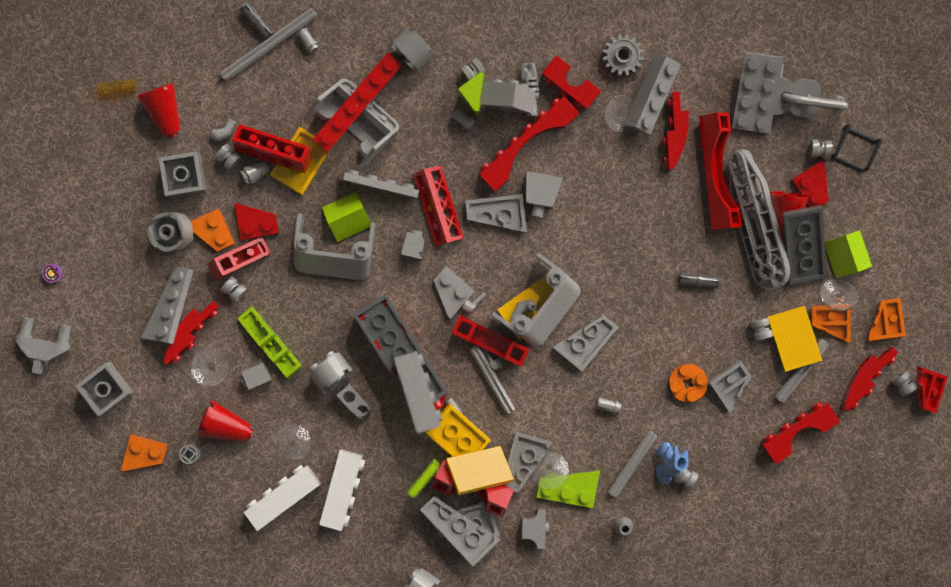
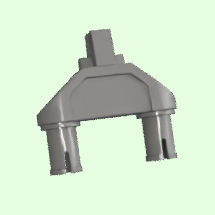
M22 317L20 332L17 333L15 341L26 356L30 358V362L33 363L32 373L42 374L44 365H48L49 361L70 350L71 345L68 342L72 326L60 324L57 341L52 342L32 338L31 332L34 319Z

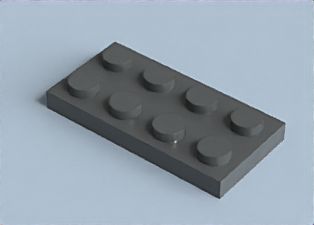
M814 206L783 212L785 250L790 265L788 283L792 285L827 278L823 208L821 206Z

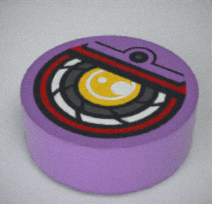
M48 264L42 270L44 280L49 283L58 282L63 275L61 267L57 264Z

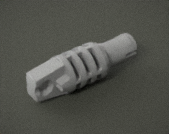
M535 63L522 64L521 74L522 84L529 85L530 89L536 91L532 114L526 113V117L538 116L537 99L539 97V83Z

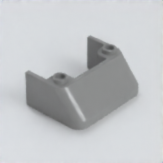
M348 79L339 80L315 100L303 119L306 121L316 113L320 119L329 121L356 90L357 86ZM373 100L348 128L350 132L362 141L359 150L365 158L359 165L360 169L374 159L399 130L397 121Z
M298 213L294 239V267L297 271L354 280H365L368 278L371 271L376 233L375 223H371L369 242H356L352 247L351 255L313 250V238L308 234L302 233L305 215Z
M538 253L536 258L551 269L546 279L547 283L555 290L534 318L530 320L525 315H517L509 323L497 313L493 312L492 314L494 318L532 346H540L544 343L580 295L579 285L540 253Z

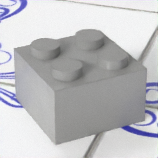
M491 79V82L483 81L480 105L502 112L532 114L536 91L530 89L529 85L519 84V81L507 80V83H502L503 81L499 79Z
M196 151L159 158L166 197L170 198L206 191L200 153Z
M106 362L75 385L98 417L105 415L134 393L111 362Z

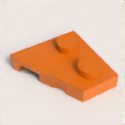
M220 209L190 221L193 232L216 251L235 244Z
M901 298L880 300L867 340L872 341L906 336Z
M811 306V325L846 342H851V306Z
M131 434L121 471L164 463L168 444Z

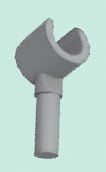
M483 292L473 303L467 300L462 309L467 313H471L476 305L487 295Z
M481 349L488 358L493 370L502 368L499 358L493 360L488 350Z

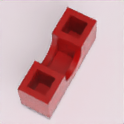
M556 55L542 72L541 76L544 77L542 80L550 87L554 85L558 88L557 92L562 97L572 99L574 101L572 104L576 108L587 110L601 93V90L587 79L578 87L570 86L566 81V74L570 71L571 66Z

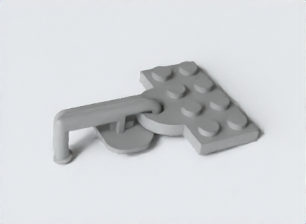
M744 52L731 127L734 129L770 133L773 115H780L790 110L794 116L810 118L817 113L818 107L847 110L848 104L842 96H837L834 100L820 98L821 86L815 80L801 78L792 84L787 78L782 77L783 57Z

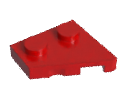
M824 160L791 179L799 193L807 195L808 207L822 206L829 201Z
M238 203L235 204L241 240L279 233L276 214Z
M917 366L918 407L937 413L948 377Z

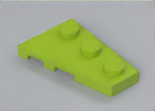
M600 470L540 478L536 497L593 508Z

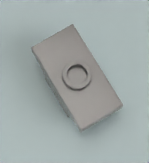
M537 508L534 516L522 517V539H531L536 543L537 549H545V534H549V523H546V509Z

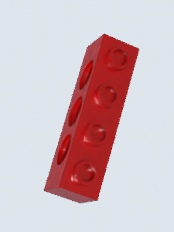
M239 124L232 138L236 152L306 174L313 159L309 146Z

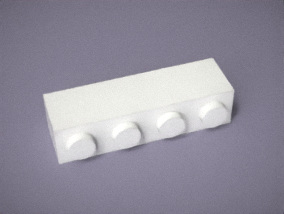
M340 449L319 525L342 531L343 527L348 526L350 516L347 515L349 508H353L355 497H352L353 490H357L360 479L357 476L358 472L363 471L365 460H362L363 455Z
M300 465L292 471L294 474L292 477L287 479L285 476L277 482L278 487L272 491L269 488L261 494L263 497L257 502L254 499L246 505L247 510L244 514L257 531L321 484L308 465L304 468Z

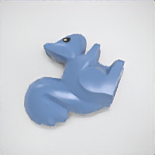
M669 442L662 443L654 451L655 454L662 456L663 464L657 466L656 477L663 485L669 484L673 476H677L688 467V451L684 450L681 454H678V446L674 445L672 449Z

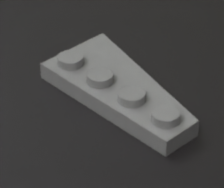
M354 170L339 173L337 181H350L354 185L370 186L372 189L387 190L389 193L417 198L419 190L414 189V185L403 183V186L396 185V181L385 179L383 182L377 180L378 177L366 174V177L359 176V172Z
M181 267L174 268L141 338L173 344L193 270Z
M434 496L420 509L426 518L471 566H474L501 540Z

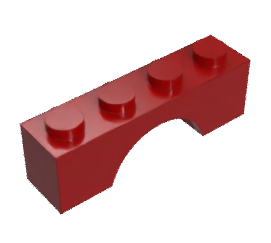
M463 316L459 317L452 331L453 334L519 366H522L530 350Z
M819 401L811 406V411L798 414L795 417L796 421L791 424L789 422L779 427V432L776 434L770 433L763 438L764 442L761 443V446L774 464H778L792 454V439L799 430L806 427H814L821 432H826L840 423V420L827 402L821 403Z
M443 460L434 478L432 488L450 496L456 491L446 461ZM499 485L474 492L482 498L485 511L503 518L514 490L506 485Z

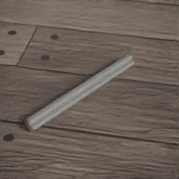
M312 8L304 12L220 73L221 77L225 81L230 80L317 18L316 12Z

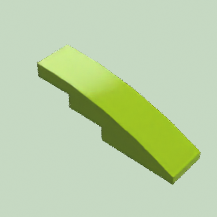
M252 306L237 318L287 379H290L303 368L288 347Z

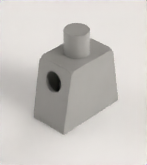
M526 172V204L533 205L531 216L543 218L544 207H553L563 180L562 177Z

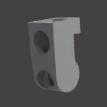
M350 382L336 394L345 406L360 420L372 410Z

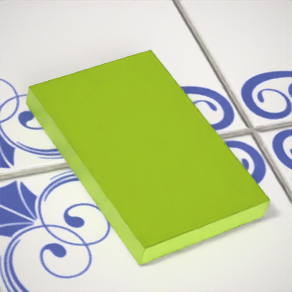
M435 458L409 488L408 494L415 497L437 471L439 462Z

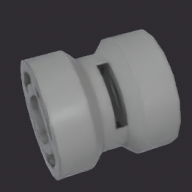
M476 57L471 60L469 65H464L460 68L468 81L480 72L484 73V75L487 73Z
M811 139L809 157L813 159L822 157L829 160L832 154V141L825 140L819 142V140Z
M225 144L216 153L214 158L224 163V167L229 171L240 161L241 156L238 153H234L230 145Z
M232 276L221 287L220 291L223 294H227L230 300L235 303L247 289L243 285H239Z
M769 318L750 322L751 328L754 329L753 336L755 341L773 337V332L768 327L770 324Z
M907 370L891 380L893 385L899 388L898 392L901 397L917 389V384L911 381Z
M195 444L185 445L179 451V458L185 464H192L201 456L200 448Z
M686 468L677 476H673L672 481L677 484L683 483V487L690 490L699 474L694 471L689 472Z

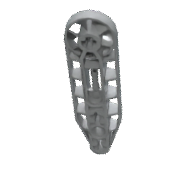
M735 150L728 156L729 193L735 203L741 207L742 227H739L748 262L755 282L766 290H774L784 286L789 280L790 265L767 181L748 150Z

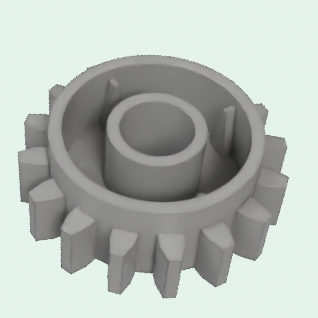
M618 34L617 40L612 37L610 39L612 44H605L608 50L602 51L606 55L602 59V61H607L605 68L610 67L612 69L611 74L615 71L618 72L619 77L622 73L627 77L629 71L633 74L636 73L635 67L640 68L642 65L639 61L644 60V57L640 56V54L644 53L643 49L639 50L641 42L636 44V37L630 40L629 34H626L625 38ZM625 51L628 54V59H620L618 53Z

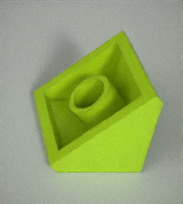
M481 72L458 88L459 95L477 117H479L480 99L484 81V73Z
M357 191L322 207L337 242L371 227L370 219Z
M860 230L825 242V249L835 279L872 267Z

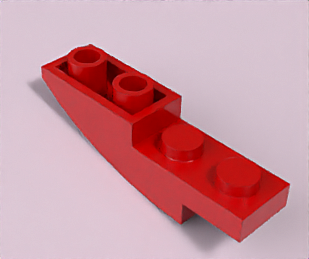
M672 92L670 97L667 98L668 109H671L672 115L668 118L669 128H672V131H666L665 136H662V146L666 147V155H663L664 167L667 166V171L673 170L683 152L688 133L689 110L681 111L680 92Z
M212 301L201 313L197 309H193L179 324L174 342L168 345L164 363L166 365L176 364L182 358L181 353L185 350L187 352L196 345L194 341L198 338L193 332L198 333L204 328L205 325L203 323L208 318L212 320L219 314L218 309L220 306L216 301Z
M894 347L886 349L878 358L870 354L861 363L846 388L841 405L843 410H854L859 405L858 401L863 396L866 398L873 392L872 388L875 384L871 378H877L882 373L881 369L885 365L889 366L896 360L895 356L898 352Z

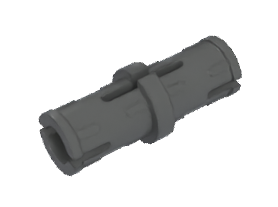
M247 2L246 6L243 5L240 8V11L250 21L251 27H255L265 40L274 31L264 22V17L261 14L259 15L250 3Z
M680 273V278L683 279L679 280V285L718 289L719 283H714L719 281L718 276H704L702 273L697 275Z

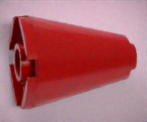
M173 83L137 95L139 102L162 136L166 135L167 138L178 135L177 131L181 129Z
M771 191L770 196L785 245L783 212L804 209L808 197L807 195L795 192Z
M213 400L208 402L211 407L206 408L198 428L202 431L198 432L197 436L245 442L246 439H250L253 429L250 428V423Z

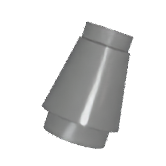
M264 161L244 167L240 174L246 185L250 183L254 184L270 170Z
M626 517L617 519L614 524L615 532L620 536L629 535L633 530L632 521ZM628 526L627 531L623 532L622 527Z

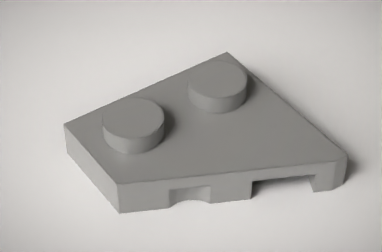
M447 266L434 279L446 313L451 319L475 291Z
M738 360L708 382L727 411L731 412L734 403L738 397L740 398L744 386L748 384L752 376L742 361Z

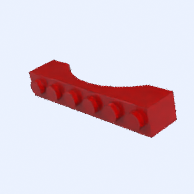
M387 52L313 138V142L325 153H328L364 109L401 69L403 64Z
M564 96L561 99L557 97L550 104L551 108L547 112L543 110L536 117L537 121L533 125L529 123L522 130L523 134L519 138L515 136L508 143L509 147L505 151L501 149L494 156L495 160L491 164L487 162L480 169L481 173L479 176L494 192L509 180L513 161L519 150L529 140L544 131L565 128L579 115L576 108Z
M716 112L699 116L712 230L742 227L740 207L730 195L723 173L724 149L731 133L729 112Z

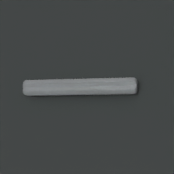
M820 339L817 343L822 356L829 347V344L823 339ZM814 364L797 368L775 398L779 402L784 403Z
M473 346L470 348V352L505 413L513 412L515 407L480 346Z
M652 431L647 432L609 489L608 493L614 498L618 497L656 440L657 435Z

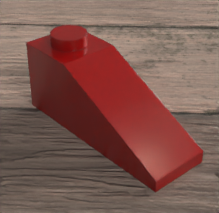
M260 237L214 258L207 266L215 281H218L268 256L271 252L263 237Z

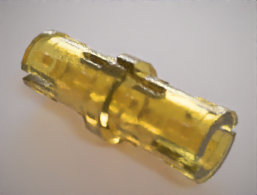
M136 78L121 81L115 79L113 82L97 83V90L99 96L114 93L120 95L122 92L138 91Z

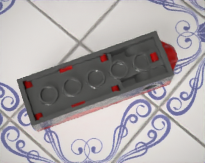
M384 294L353 314L405 397L406 395L394 358L415 351L418 352V355H423L425 365L422 368L424 373L428 372L431 381L428 387L430 392L434 391L437 400L434 403L435 409L437 411L442 408L446 393L449 390L388 294Z

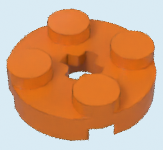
M683 364L676 367L670 374L669 388L673 396L678 400L695 402L705 394L708 379L700 367L693 364ZM690 377L692 379L691 382L693 383V386L685 388V383L683 382V380H688Z

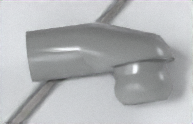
M227 119L224 128L211 131V138L219 142L229 139L236 121Z

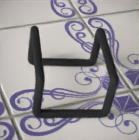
M847 124L843 127L845 131L835 153L831 154V158L860 172H866L870 169L882 143V138L875 140L851 129V125ZM848 132L877 144L866 168H861L837 157Z

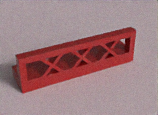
M441 165L414 173V181L417 190H419V197L435 247L463 239L464 237ZM436 171L438 177L437 182L433 179L431 172ZM439 190L443 193V200L438 196ZM444 208L448 210L449 218L444 215ZM450 226H451V227L454 229V231H455V234H456L455 237H451V234H450V231H449Z

